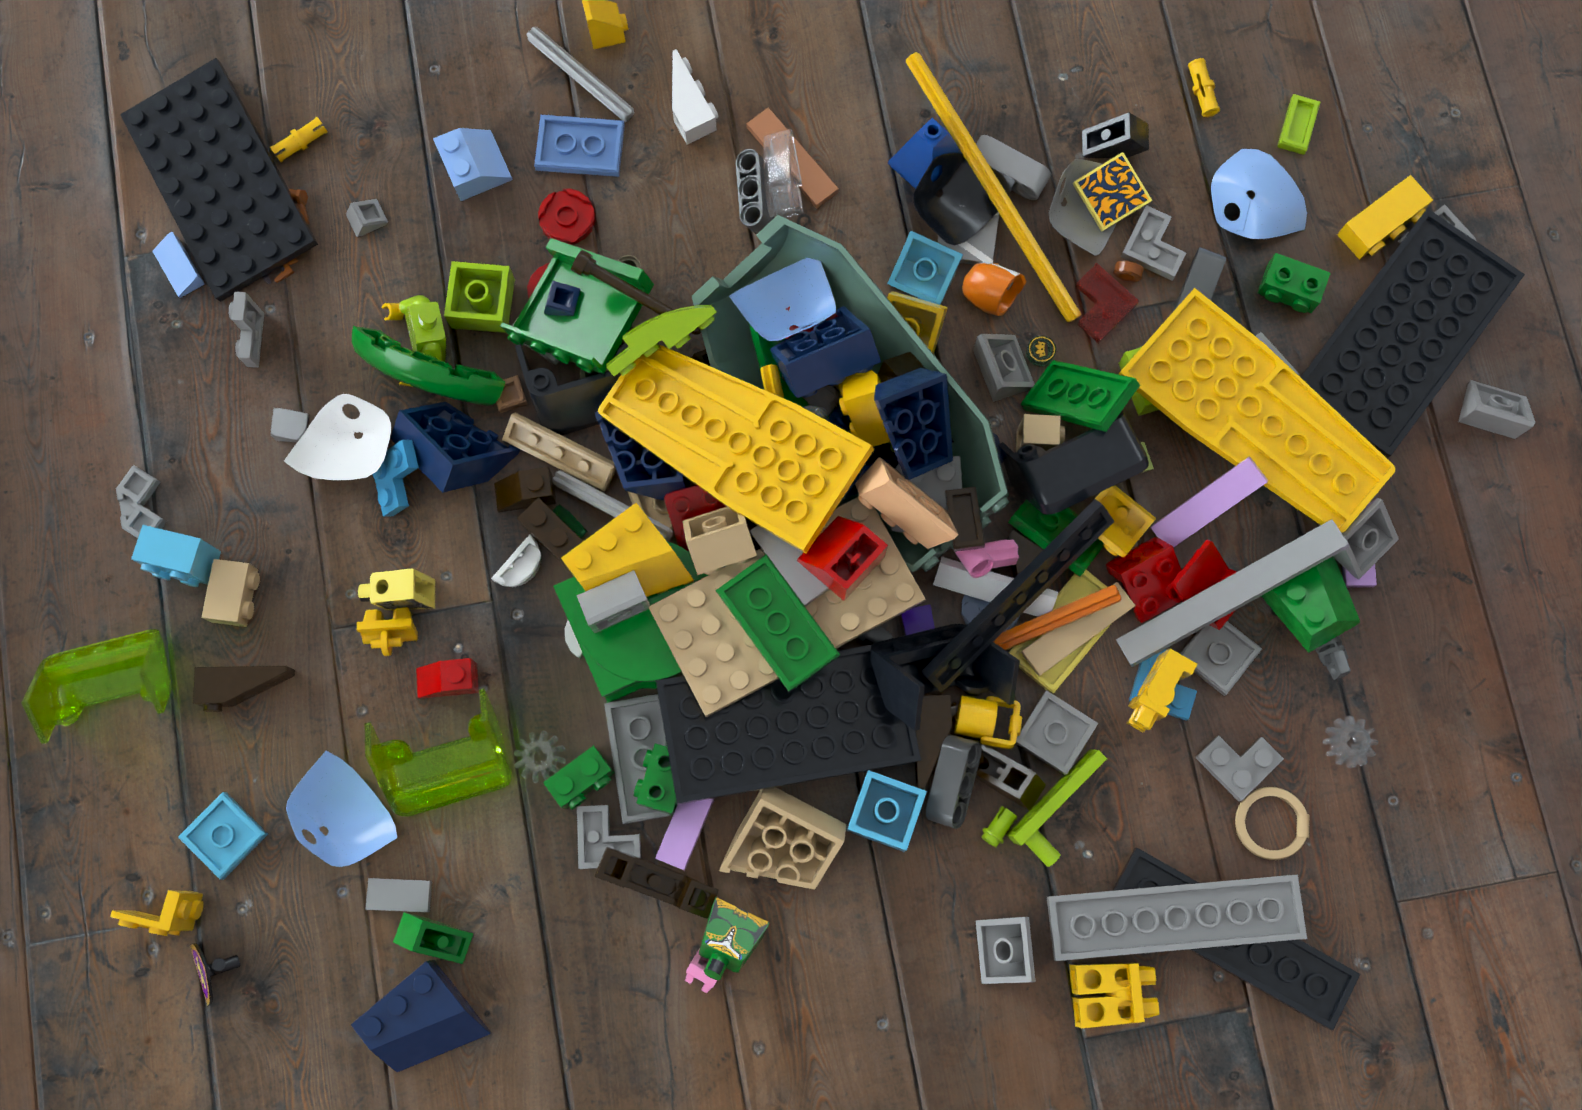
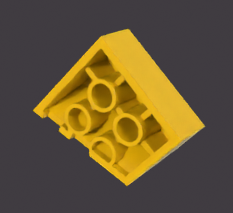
M637 503L626 509L561 558L585 591L633 570L646 597L694 582L674 550Z

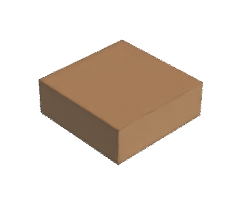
M516 375L504 379V389L496 402L499 412L503 413L527 405V399L519 376Z

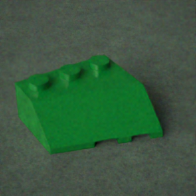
M1333 556L1261 596L1308 653L1360 623L1346 584Z

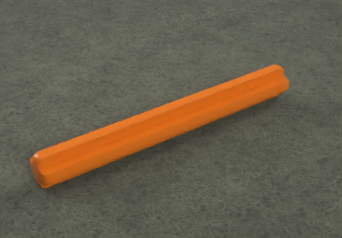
M1111 585L1006 630L993 642L1004 650L1010 649L1121 601V595L1115 585Z

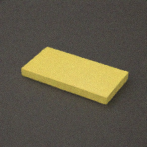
M1087 570L1080 577L1074 574L1058 593L1052 611L1107 588V586ZM1108 627L1039 677L1020 652L1043 635L1014 646L1009 653L1020 660L1019 668L1045 690L1054 694Z

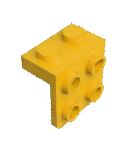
M1114 485L1100 492L1095 498L1103 504L1115 521L1098 539L1104 543L1103 546L1109 553L1124 558L1156 520V517Z
M168 890L160 916L133 910H112L110 917L119 919L118 925L134 929L142 927L148 928L149 933L168 936V934L180 936L181 931H193L195 921L199 919L203 911V901H201L203 894L194 891Z

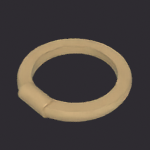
M1263 787L1250 792L1241 801L1236 812L1235 826L1239 839L1251 853L1267 860H1281L1298 852L1306 839L1309 838L1310 815L1307 814L1301 801L1289 791L1278 787ZM1272 796L1286 801L1297 815L1296 837L1284 849H1264L1258 846L1247 832L1245 824L1247 811L1256 800L1262 797Z

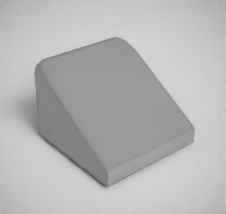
M377 199L350 203L346 216L357 237L366 235L388 224Z
M274 408L271 436L276 441L298 442L307 429L309 414Z

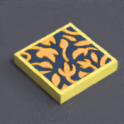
M1123 152L1073 182L1075 189L1101 232L1152 201Z

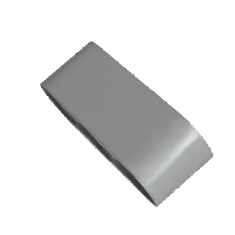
M981 135L976 145L989 166L1015 180L1011 191L1029 200H1037L1051 177L1050 170L1043 164L990 136Z

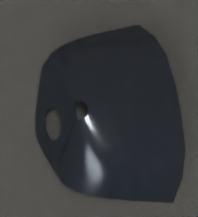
M948 153L936 157L927 168L913 195V203L920 217L947 244L954 246L970 239L998 212L961 153ZM938 165H942L940 177L932 182L931 175L933 170ZM991 168L1009 196L1015 180ZM942 189L943 195L937 197L935 194Z

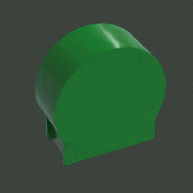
M668 542L694 582L646 597L650 606L708 576L705 573L697 575L689 551ZM569 578L553 586L600 694L606 698L607 703L616 701L640 689H657L656 680L684 676L650 609L594 633L588 626L577 595L586 591L576 578Z

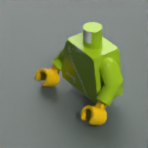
M417 295L400 303H384L382 305V309H389V316L385 317L384 320H402L405 315L413 351L422 352L445 362L446 336L438 302H430L427 297ZM399 382V385L413 387L406 383Z

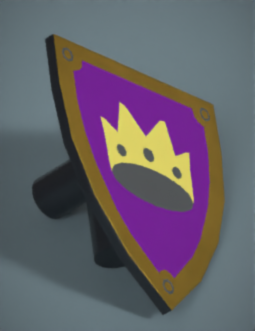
M193 943L190 948L207 1006H210L213 1002L210 977L240 967L238 955L226 959L218 958L213 963L207 965L200 947L197 943Z

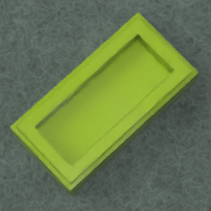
M1293 94L1277 145L1278 148L1302 155L1306 153L1320 101Z

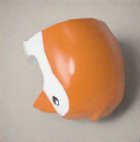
M982 262L975 264L965 275L962 291L976 308L988 314L1002 316L1011 307L1027 281L1024 275L1002 267L999 263L990 264ZM1013 282V285L1009 288V290H1007L1009 285Z

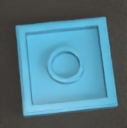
M222 792L178 838L220 880H224L268 833L227 792Z

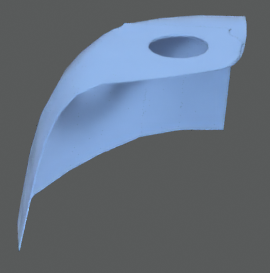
M1241 149L1216 171L1211 183L1212 203L1216 221L1225 230L1251 239L1273 238L1305 230L1307 210L1304 197L1291 176L1270 154L1257 149ZM1252 190L1255 193L1253 200L1248 197L1247 191ZM1229 203H1235L1240 209V216L1235 221L1228 220L1224 214L1225 206Z
M805 258L729 295L754 330L769 341H779L819 324L836 313L835 300L822 263L811 258ZM793 325L799 327L792 331L789 330V327Z
M327 750L297 784L287 801L286 811L297 840L331 866L344 867L354 864L397 838L396 826L392 817L377 795L351 766ZM322 826L326 827L329 830L328 835L325 836L319 828ZM303 829L308 830L314 835L317 841L316 844H311L304 838L302 834Z

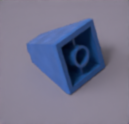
M931 118L888 161V165L916 189L927 168L936 157L948 153L962 154L950 133L936 120ZM938 165L933 170L931 175L932 182L940 177L942 165Z

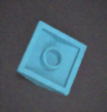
M910 231L887 284L919 299L941 305L954 279L963 254Z

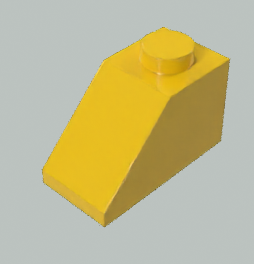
M582 0L593 49L626 42L624 31L629 30L625 13L619 14L617 3L607 0Z

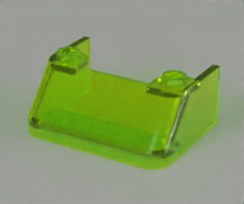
M150 629L59 652L45 658L39 664L21 702L41 744L48 743L55 726H67L76 722L84 707L140 693L142 700L150 701L154 704L158 714L164 713L172 690L163 639L158 630Z
M485 688L479 690L481 714L472 717L468 723L470 736L413 753L410 746L402 740H390L381 743L371 722L364 723L365 757L395 814L405 817L416 815L493 792L509 785L512 779L511 768L499 722Z

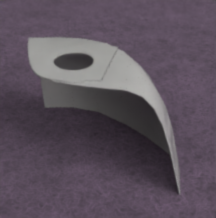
M1075 159L1061 175L1049 210V219L1052 226L1062 236L1097 256L1106 246L1116 224L1101 232L1073 185L1074 181L1102 164L1089 160ZM1066 177L1064 188L1061 194H1059L1061 184ZM1064 198L1067 200L1065 207L1061 205Z

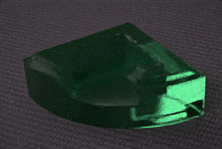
M560 504L552 510L580 538L588 532L571 512Z

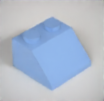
M458 128L433 138L460 201L513 180L491 130Z

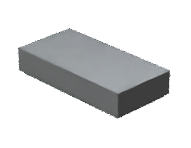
M368 878L365 910L430 912L432 881Z

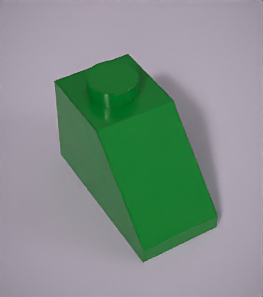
M404 912L393 943L412 952L463 964L473 933Z

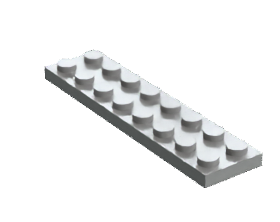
M1298 875L1047 897L1054 961L1307 939Z

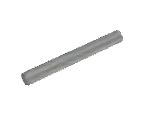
M534 26L528 31L527 37L529 42L622 121L627 122L633 117V107L541 29Z
M561 470L557 471L552 478L553 484L558 488L615 518L629 508L624 503ZM648 517L664 539L669 542L673 536L672 529Z

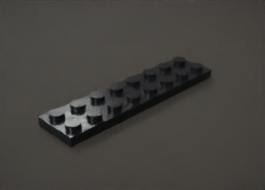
M1134 848L1112 891L1195 884L1199 882L1141 849ZM1300 939L1189 949L1332 1031L1360 976V973Z

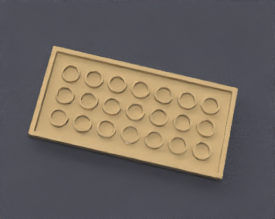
M858 497L836 508L820 534L837 516H841L865 525L888 544V548L882 561L845 601L829 589L805 606L835 648L926 600L875 507L872 509L867 508L860 502ZM761 548L756 550L757 556L752 557L749 562L741 565H735L734 563L727 565L719 572L710 574L649 607L705 717L779 679L716 593L718 588L765 556Z

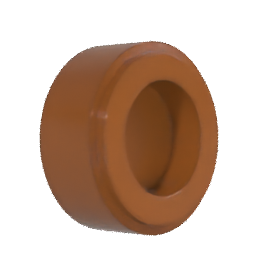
M1118 261L1115 264L1113 274L1119 279L1135 282L1142 279L1144 268L1133 262Z

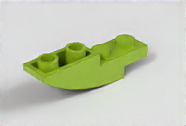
M696 305L665 312L641 323L622 336L628 347L606 363L607 369L613 376L619 372L624 376L636 366L634 361L643 354L647 358L660 348L658 342L661 340L669 349L674 345L677 349L682 347L691 339L689 334L697 327L703 330L714 322L713 315L717 311L712 305Z

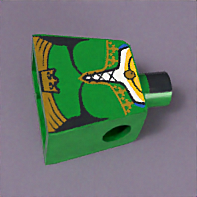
M716 897L708 917L699 950V955L709 960L704 969L705 975L714 980H721L726 968L738 973L763 939L770 922Z

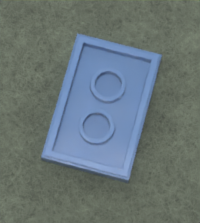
M540 115L534 164L535 170L619 177L625 129L624 121Z

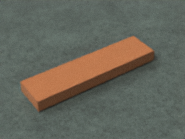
M769 108L746 123L747 129L816 209L838 193L839 188Z

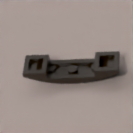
M606 847L595 873L596 878L623 888H629L706 919L719 891L717 888L610 847Z

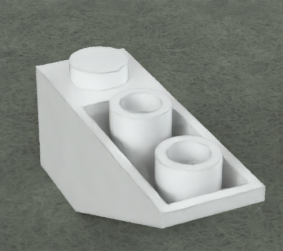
M677 49L673 50L672 111L674 123L688 145L717 130L716 119L718 118V113L712 102H706L704 98L705 91L699 80L694 81L691 76L692 68L687 58H681Z

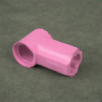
M1013 539L987 542L984 548L955 552L973 578L986 575L992 568L1015 565L1019 559L1018 546Z

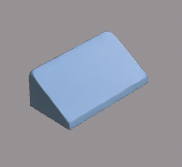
M173 232L167 234L153 250V253L176 294L181 298L205 285L180 239Z

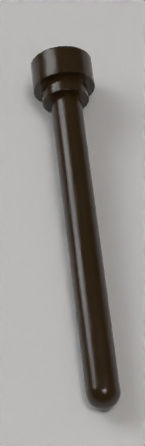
M583 249L573 262L571 271L580 276L586 275L589 277L592 275L659 315L674 310L596 264L597 261L593 259V255ZM697 327L691 333L698 335L701 333V330Z

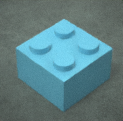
M142 525L131 559L141 564V570L152 573L154 577L164 580H170L172 577L181 580L180 582L183 584L198 587L199 583L208 585L213 559H219L221 551L200 538Z
M868 770L846 831L905 852L907 851L927 791Z

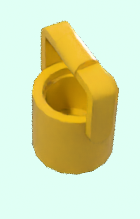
M961 695L954 734L981 739V743L984 745L1012 749L1016 743L1017 736L1021 734L1022 716H1020V703L1014 700V704L1008 705L999 697L988 696L985 700ZM998 706L1013 709L1009 723V740L993 738Z

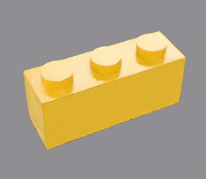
M1410 175L1348 221L1337 235L1359 260L1368 253L1374 256L1386 245L1384 243L1386 239L1391 237L1392 240H1395L1407 230L1406 224L1410 221L1415 224L1433 199Z

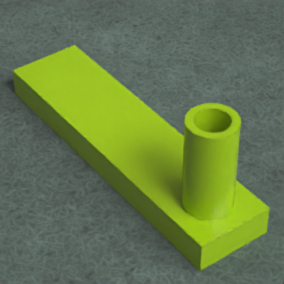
M1090 749L1069 770L1067 775H1064L1010 829L1006 836L1014 844L1022 846L1025 843L1047 867L1053 865L1061 854L1038 829L1107 758L1100 750Z

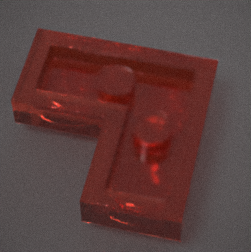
M1098 263L1076 284V287L1095 303L1079 320L1077 325L1098 344L1139 303L1135 296Z

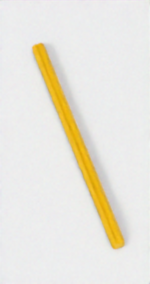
M917 52L911 54L906 59L909 69L1067 322L1074 321L1081 315V312L922 56Z

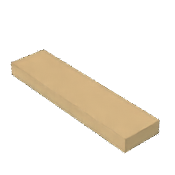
M516 412L511 414L502 438L503 441L604 492L608 489L616 470L613 461Z
M1118 582L1113 585L1119 590L1121 595L1120 602L1047 632L1020 652L1038 677L1136 606Z

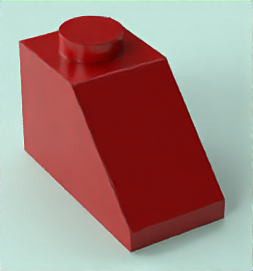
M471 658L438 661L416 668L417 696L419 699L479 693L477 663Z

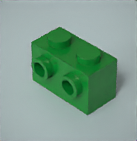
M1275 253L1267 264L1257 294L1264 296L1270 302H1281L1290 305L1295 311L1312 313L1321 302L1330 272Z
M655 743L653 750L648 749L646 752L643 767L647 768L644 780L638 779L633 796L638 798L636 803L639 806L674 815L677 804L667 746Z
M593 745L543 783L561 808L566 810L570 807L573 810L587 799L585 795L593 789L599 791L612 781L610 777L615 772L600 751Z

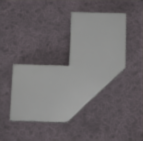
M133 465L117 486L116 494L117 500L120 503L122 529L138 538L142 525L162 529L167 521L144 507L161 482Z

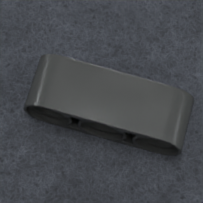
M745 149L736 159L739 216L741 222L757 235L774 219L771 168L769 163L755 150Z
M1199 247L1189 268L1174 310L1194 288L1211 300L1227 257Z
M952 734L945 738L926 807V817L928 820L954 829L962 826L967 814L982 749L980 743Z

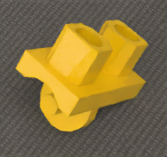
M408 607L393 610V619L384 620V615L380 610H366L363 621L357 622L356 630L360 632L363 644H371L372 649L381 648L383 656H391L393 647H401L404 641H418V632Z

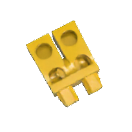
M1171 648L1158 655L1137 696L1132 698L1128 705L1134 711L1127 724L1140 732H1145L1146 729L1151 730L1155 721L1165 718L1170 711L1166 706L1174 699V688L1177 682L1191 676L1198 664Z
M1139 963L1069 965L1073 994L1106 993V996L1072 997L1075 1027L1091 1028L1145 1022L1144 1018L1160 1014L1158 999L1156 997L1142 998L1141 990L1142 985H1156L1155 968L1139 966Z

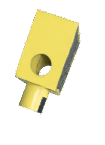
M415 569L376 572L371 574L369 584L359 585L358 596L361 602L370 601L371 604L385 610H395L402 607H408L409 609H435V579Z

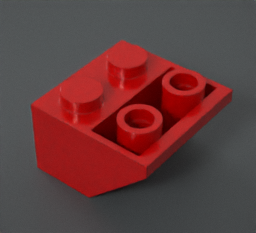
M837 516L816 538L807 554L803 552L797 562L845 601L882 561L888 544L865 525Z

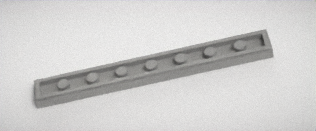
M1331 519L1121 636L1116 641L1131 667H1134L1347 549L1349 543Z

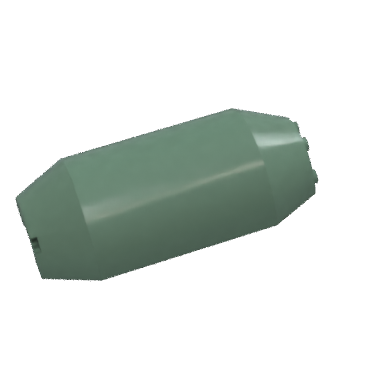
M777 215L756 235L762 243L724 279L712 276L692 295L694 306L712 305L717 311L713 315L714 322L701 330L710 366L764 390L749 323L729 295L805 258L821 261L835 300L836 310L843 306L846 307L871 330L881 360L880 363L873 365L872 371L878 374L883 360L911 352L926 369L947 374L953 456H960L961 473H963L961 476L962 488L976 487L982 529H984L992 522L989 516L992 513L996 514L1009 503L1007 499L1009 494L990 421L842 244ZM833 409V410L830 412V414L826 417L827 420H828V418L830 417V415L832 414V412L834 411V409ZM859 493L840 501L836 508L857 498ZM880 516L906 565L912 572L921 568L927 572L939 562L938 558L951 548L953 549L952 540L929 549L920 543L915 545L904 536L903 532L892 531L890 525Z

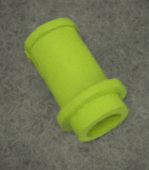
M1001 806L988 828L982 829L984 834L981 838L997 848L999 844L1004 843L1003 837L1017 819V816L1009 809Z

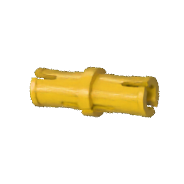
M1204 58L1195 59L1187 65L1194 83L1192 90L1194 95L1198 97L1202 116L1211 117L1220 112V107L1214 93L1215 83L1209 77Z
M315 117L314 120L297 131L295 129L291 130V135L270 146L274 154L285 148L284 151L276 155L280 163L298 150L302 149L304 151L308 148L307 145L328 133L324 126L313 131L314 128L322 124L318 117Z

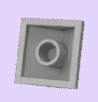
M980 334L977 336L973 352L993 402L1032 389L1035 384L1015 335Z
M1473 380L1469 381L1458 422L1513 439L1533 428L1536 422L1526 396Z
M1376 498L1369 503L1348 529L1342 533L1349 543V547L1333 557L1355 578L1360 579L1399 540L1382 499Z
M634 570L577 595L588 626L594 633L646 611L650 607Z
M1029 917L976 920L982 984L1036 982Z

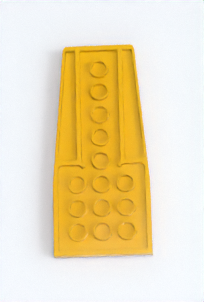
M1196 288L1188 294L1119 373V375L1136 378L1140 384V387L1137 389L1139 394L1187 433L1233 465H1238L1250 456L1268 479V482L1264 484L1266 488L1320 525L1332 519L1341 533L1348 529L1395 473V466L1267 345Z
M660 344V348L646 358L643 354L634 361L636 366L624 376L620 375L598 409L599 414L732 511L744 516L749 521L807 554L874 451L872 445L789 400Z

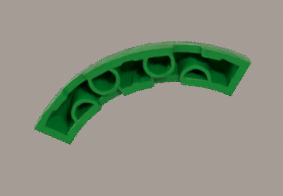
M353 326L352 345L355 352L369 365L396 380L440 396L486 406L495 404L502 394L505 381L492 371L463 365H456L455 369H452L450 364L439 361L436 357L401 347V343L392 339L381 330Z

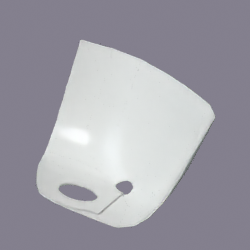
M350 394L338 395L318 412L284 462L296 471L316 479L354 480L367 478L378 471L385 459L391 434L389 416L382 409ZM345 404L356 406L360 412L359 418H348L343 413L342 407ZM360 432L363 433V436L360 439H356L354 433Z

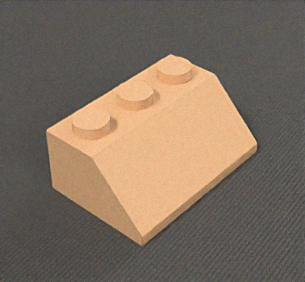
M881 457L855 483L860 502L869 509L875 507L879 510L882 519L891 527L898 525L903 529L904 536L915 545L920 543L929 549L953 540L958 536L947 510L911 481L905 479L901 473Z

